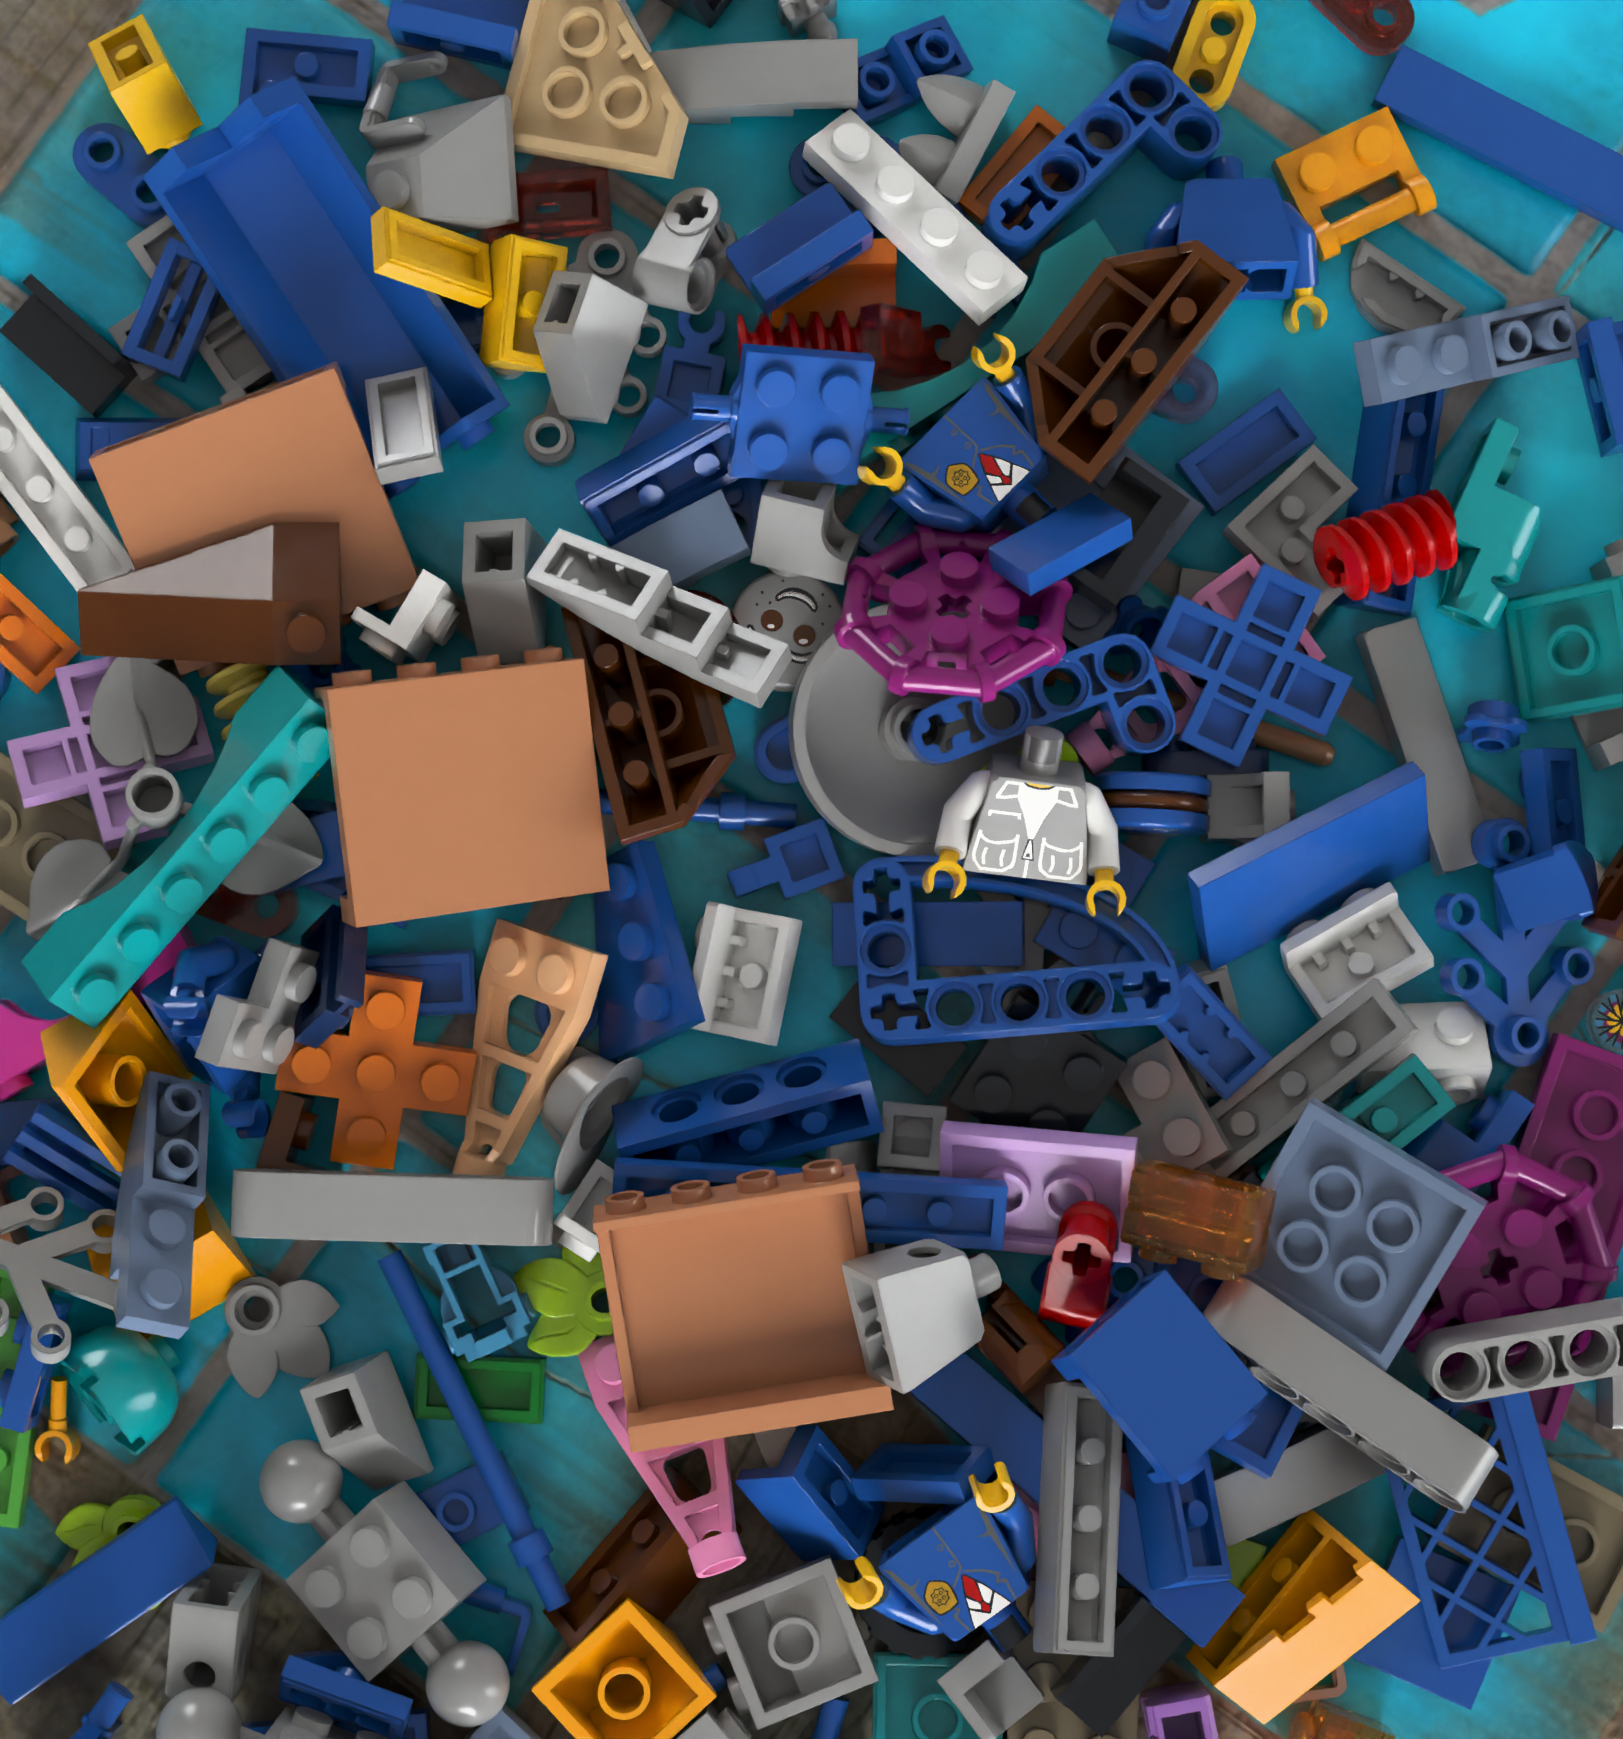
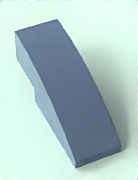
M721 489L668 515L610 547L621 553L668 570L673 586L683 590L697 585V580L752 554V550L727 497Z

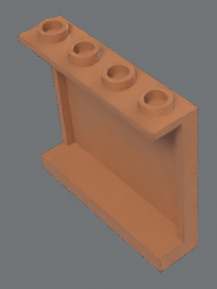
M337 361L101 448L91 455L88 460L135 570L194 552L195 549L213 543L224 542L272 523L339 522L343 626L354 621L350 617L357 606L364 608L376 603L378 610L384 611L403 604L421 572L419 567L414 565L385 489L378 480L372 456L346 394V383ZM174 660L180 676L197 670L200 678L215 675L223 668L233 664Z
M562 647L539 648L523 651L524 663L500 665L499 654L460 658L461 670L437 673L436 662L413 663L396 666L398 678L373 681L371 669L346 671L331 674L333 686L314 688L315 698H320L324 701L347 895L339 896L342 922L359 928L610 891L583 658H563Z
M822 1159L803 1165V1172L776 1176V1172L770 1169L753 1170L738 1175L736 1177L737 1183L710 1187V1182L707 1180H691L672 1186L670 1188L671 1193L645 1198L642 1191H622L607 1196L604 1199L605 1204L593 1206L594 1233H597L627 1412V1432L631 1453L894 1410L891 1388L867 1376L841 1263L869 1254L859 1193L860 1184L854 1164L842 1166V1162L839 1159Z

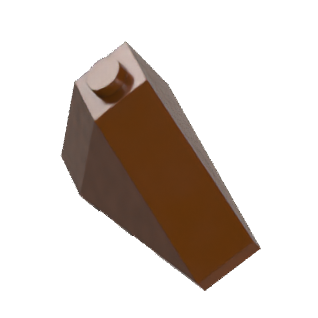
M339 522L272 523L224 542L213 543L195 549L194 552L156 565L151 564L80 588L78 590L81 655L261 665L341 664L343 624Z

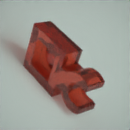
M879 302L860 307L862 353H870L875 360L874 373L908 379L951 370V362L941 360L935 352V341L950 338V330L946 326L936 324L922 328L921 312Z

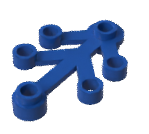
M1491 818L1484 820L1476 827L1472 835L1471 847L1475 859L1484 867L1493 869L1494 874L1498 867L1526 858L1531 848V839L1528 831L1519 821L1512 818ZM1506 834H1508L1510 841V848L1508 853L1505 851L1503 846V840ZM1494 879L1497 936L1480 919V907L1472 895L1467 893L1445 894L1440 897L1435 906L1434 913L1438 925L1446 931L1455 932L1501 977L1502 1000L1484 985V969L1476 959L1470 957H1453L1444 962L1439 973L1442 988L1450 995L1460 996L1487 1023L1486 1033L1489 1049L1501 1062L1516 1067H1525L1535 1063L1544 1054L1548 1045L1549 1031L1546 1023L1547 1018L1571 985H1582L1592 978L1595 970V961L1591 952L1584 947L1564 946L1558 948L1550 959L1551 971L1531 996L1529 995L1528 974L1567 921H1578L1582 918L1578 913L1526 930V932L1517 933ZM1456 902L1462 908V918L1458 923H1456L1452 916V909ZM1572 955L1577 963V968L1573 975L1568 970V961ZM1461 966L1465 968L1467 973V981L1463 987L1457 981V973ZM1522 1025L1524 1037L1522 1043L1520 1044L1518 1041L1517 1034L1520 1026Z

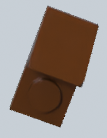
M280 1091L256 1168L330 1170L296 1159L299 1149L308 1151L316 1133L319 1115L311 1112L315 1100L314 1097L301 1093Z

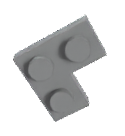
M1313 444L1230 522L1221 534L1244 557L1251 553L1259 565L1265 563L1322 590L1308 620L1312 623L1343 593L1341 587L1332 588L1327 585L1316 568L1312 549L1314 534L1319 527L1354 495L1358 488Z
M269 938L247 1000L217 994L194 1058L218 1067L276 1075L279 1065L287 1059L292 1050L295 1038L292 1028L300 1005L310 996L315 986L317 977L315 964L319 952L298 944Z
M1166 1037L1127 1058L1128 1064L1118 1077L1123 1091L1141 1122V1125L1121 1135L1138 1137L1135 1204L1233 1151L1181 1053Z

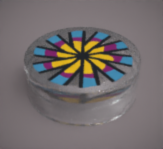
M1623 989L1609 990L1597 996L1590 1004L1586 1014V1028L1592 1041L1598 1047L1613 1053H1623Z

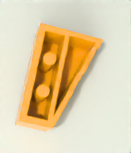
M1311 1509L1300 1514L1239 1588V1591L1245 1595V1598L1207 1645L1201 1648L1195 1643L1185 1657L1214 1687L1265 1725L1421 1600L1351 1540Z

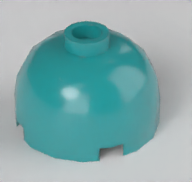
M112 1324L93 1328L71 1341L70 1352L64 1360L59 1362L63 1365L59 1369L63 1376L68 1378L67 1382L100 1424L103 1421L109 1426H112L114 1423L117 1424L121 1432L113 1438L127 1452L137 1456L166 1430L179 1407L180 1389L171 1369L180 1361L172 1348L160 1335L153 1334L146 1339L137 1331L115 1327L116 1325Z

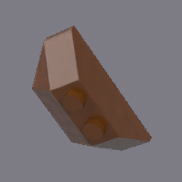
M1199 240L1178 243L1177 246L1154 248L1104 258L1025 359L1038 446L1090 485L1125 448L1201 350L1249 278Z
M562 607L561 611L573 658H583L585 663L592 734L621 844L626 845L685 827L737 757L719 690L641 653L580 618L565 607Z

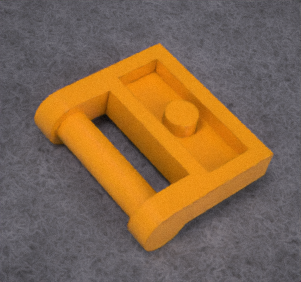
M1388 106L1274 159L1271 165L1288 202L1293 205L1315 231L1317 259L1321 262L1341 253V246L1410 213L1418 217L1437 207L1433 188L1428 179L1421 174ZM1394 177L1400 191L1331 224L1324 218L1321 212Z

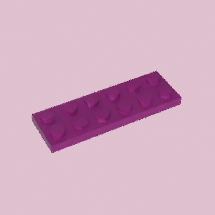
M1553 1033L1530 1098V1102L1535 1104V1106L1522 1123L1514 1145L1518 1153L1575 1181L1586 1180L1595 1190L1592 1201L1611 1262L1616 1265L1623 1245V1056L1560 1033ZM1518 1181L1515 1184L1512 1196L1513 1201L1536 1212H1539L1551 1199ZM1568 1218L1555 1227L1564 1258H1582L1571 1220ZM1493 1249L1488 1252L1489 1263L1480 1267L1482 1276L1491 1275L1495 1280H1498L1506 1275V1269L1511 1265V1257H1504L1499 1253L1498 1249ZM1565 1277L1562 1282V1296L1549 1309L1568 1306L1581 1280ZM1454 1318L1452 1326L1466 1323ZM1590 1330L1585 1331L1578 1345V1348L1581 1350L1580 1353L1588 1347L1591 1338ZM1520 1341L1518 1343H1515L1510 1348L1526 1343L1527 1341ZM1442 1363L1440 1377L1448 1378L1455 1375L1459 1370ZM1575 1383L1528 1391L1542 1438L1555 1442ZM1432 1386L1430 1387L1428 1396H1440ZM1489 1401L1462 1407V1409L1494 1420Z

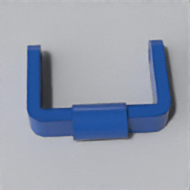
M484 1582L462 1603L497 1614L502 1611L521 1617L506 1664L509 1676L513 1677L531 1623L533 1609L528 1602L506 1595V1588Z

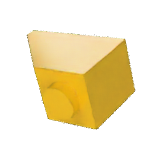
M143 14L87 43L112 97L147 155L159 148L169 149L184 142L189 138L192 130L203 125L191 99Z

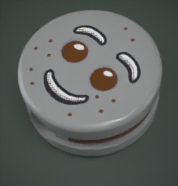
M771 572L754 580L743 590L734 604L731 618L736 624L789 644L792 660L773 690L793 692L808 658L820 642L833 631L835 623L841 618L843 606L836 593L822 580L802 575L785 577Z

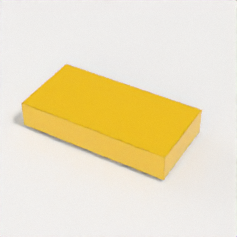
M385 206L381 207L370 217L374 273L479 309L493 299L489 244Z

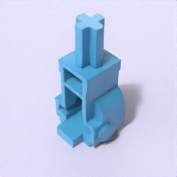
M430 1243L422 1248L429 1265H433L444 1289L440 1305L444 1322L442 1324L444 1330L441 1332L452 1355L456 1354L458 1357L465 1354L467 1361L471 1362L528 1335L526 1327L530 1325L533 1317L537 1316V1312L534 1310L527 1292L520 1293L514 1280V1275L506 1268L494 1264L486 1245ZM480 1265L497 1305L499 1306L512 1300L516 1310L463 1333L460 1323L466 1321L467 1317L455 1292L458 1284L454 1276Z

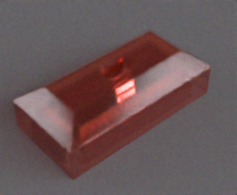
M596 166L516 172L519 222L485 229V235L488 244H491L494 240L509 234L535 240L584 237L594 232L613 231L608 168ZM541 206H560V210L557 212L539 213L537 211Z

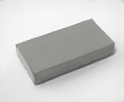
M427 367L365 380L374 466L380 485L443 472L433 388Z

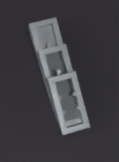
M858 38L730 43L649 52L689 118L688 124H731V117L794 116V109L858 108Z
M560 528L526 576L530 586L580 618L641 653L705 685L760 709L792 660L789 644L734 623L729 607L673 586L668 570Z
M1316 1423L1292 1434L1270 1478L1264 1479L1243 1466L1233 1463V1469L1213 1477L1226 1548L1320 1506L1386 1473L1385 1467L1321 1423Z

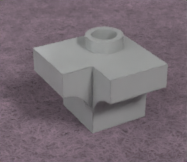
M769 479L761 494L750 563L768 567L770 571L780 576L797 577L802 575L844 585L847 579L848 565L857 554L860 535L845 528L836 516L834 498L837 484Z
M1289 771L1207 775L1205 778L1212 782L1211 797L1206 798L1209 803L1206 815L1210 816V830L1206 835L1200 836V843H1225L1238 848L1294 820L1296 817V801L1294 790H1290Z

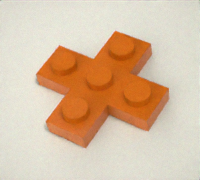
M365 970L364 1004L360 1008L354 1007L349 1031L336 1030L317 1049L294 1041L289 1056L279 1065L275 1090L339 1099L330 1161L394 1170L403 1108L467 1116L477 1051L471 1048L414 1041L423 978Z

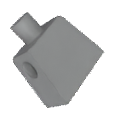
M923 1239L841 1263L867 1376L905 1394L978 1343L985 1331L978 1299L999 1289L1002 1283L1000 1271L994 1260L985 1253L968 1259L961 1250L935 1239Z
M214 1562L209 1569L183 1586L172 1605L165 1683L166 1696L172 1699L185 1690L205 1687L223 1693L233 1702L249 1669L263 1569Z

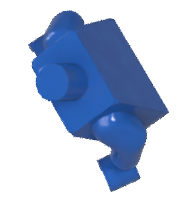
M273 935V936L270 937V938H273V939H277V940L283 941L282 939H280L279 937H277V936H275V935ZM222 936L216 937L208 943L182 949L176 957L175 966L147 985L140 993L185 1069L233 1100L226 1102L221 1110L224 1122L229 1127H237L236 1133L241 1139L262 1138L266 1136L272 1118L267 1102L263 1099H258L260 1097L261 1073L218 1067L194 1058L217 994L247 1000L268 940L265 941L253 953L228 937Z

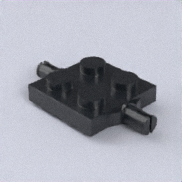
M1085 982L1084 987L1070 1006L1071 1010L1079 1015L1094 1014L1104 1003V991L1100 987L1096 991L1095 984ZM1018 990L1004 1013L1013 1020L1023 1021L1031 1018L1039 1008V1002ZM1092 1030L986 1039L951 1091L949 1101L979 1119L982 1124L1082 1132L1128 1064L1127 1058L1101 1042Z

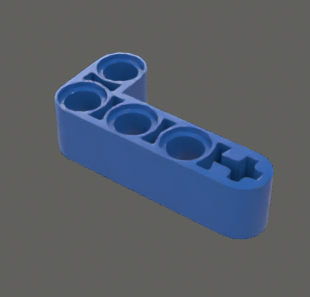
M1149 59L1137 61L1112 82L996 194L989 205L982 223L981 233L1012 262L1020 261L1048 237L1137 149L1172 179L1185 181L1201 175L1221 143L1223 133L1221 121L1167 66L1161 62ZM1139 90L1148 93L1155 100L1156 106H1140L1133 100L1130 92ZM1090 132L1103 133L1110 138L1114 147L1105 150L1097 148L1090 143L1086 134ZM1187 134L1192 136L1200 144L1201 150L1193 152L1184 149L1176 141L1175 135ZM1050 173L1060 174L1069 183L1070 190L1063 192L1054 191L1045 184L1042 176ZM1027 203L1031 210L1023 228L1019 225L1012 227L1010 230L1005 228L1002 222L1006 224L1012 223L1023 213Z
M1122 633L1106 637L1065 653L1057 665H1043L998 691L996 694L1003 695L1009 699L1014 708V719L1007 729H996L986 723L982 715L983 703H980L977 697L956 695L930 705L915 715L908 725L906 739L909 750L919 761L933 766L941 765L1025 733V729L1029 726H1044L1098 705L1114 745L1125 754L1140 756L1157 752L1168 745L1175 733L1176 719L1149 648L1144 641L1135 635ZM1109 649H1123L1132 658L1133 674L1127 682L1114 681L1106 674L1103 660ZM1048 672H1063L1073 682L1074 694L1068 705H1054L1047 700L1043 693L1042 685ZM965 704L968 725L979 741L975 743L970 741L969 729L945 741L947 752L941 753L937 744L926 746L922 740V734L930 729L929 718H935L939 726L949 725L965 717L957 708V706ZM1135 708L1146 709L1156 720V735L1149 743L1145 744L1136 741L1128 732L1127 719Z

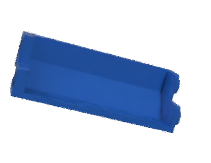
M295 76L249 95L218 127L173 146L143 176V179L279 382L337 361L346 383V394L373 462L374 457L365 380L427 367L433 388L441 453L456 443H459L465 451L496 431L490 420L510 406V404L438 294L374 273L370 217L381 207ZM419 477L384 484L383 487L388 499L391 500L421 479Z

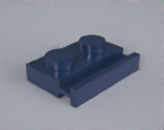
M334 904L301 936V946L319 952V956L315 964L317 972L315 986L310 996L301 1003L295 1018L294 1041L315 1049L337 1029H342L347 1025L353 1014L354 1007L360 1008L364 1004L368 926L356 928L342 922L341 907Z

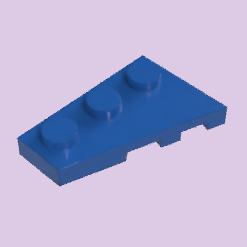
M639 840L607 856L610 891L594 893L596 951L608 955L598 990L599 1054L601 1057L616 1064L706 1021L655 841Z

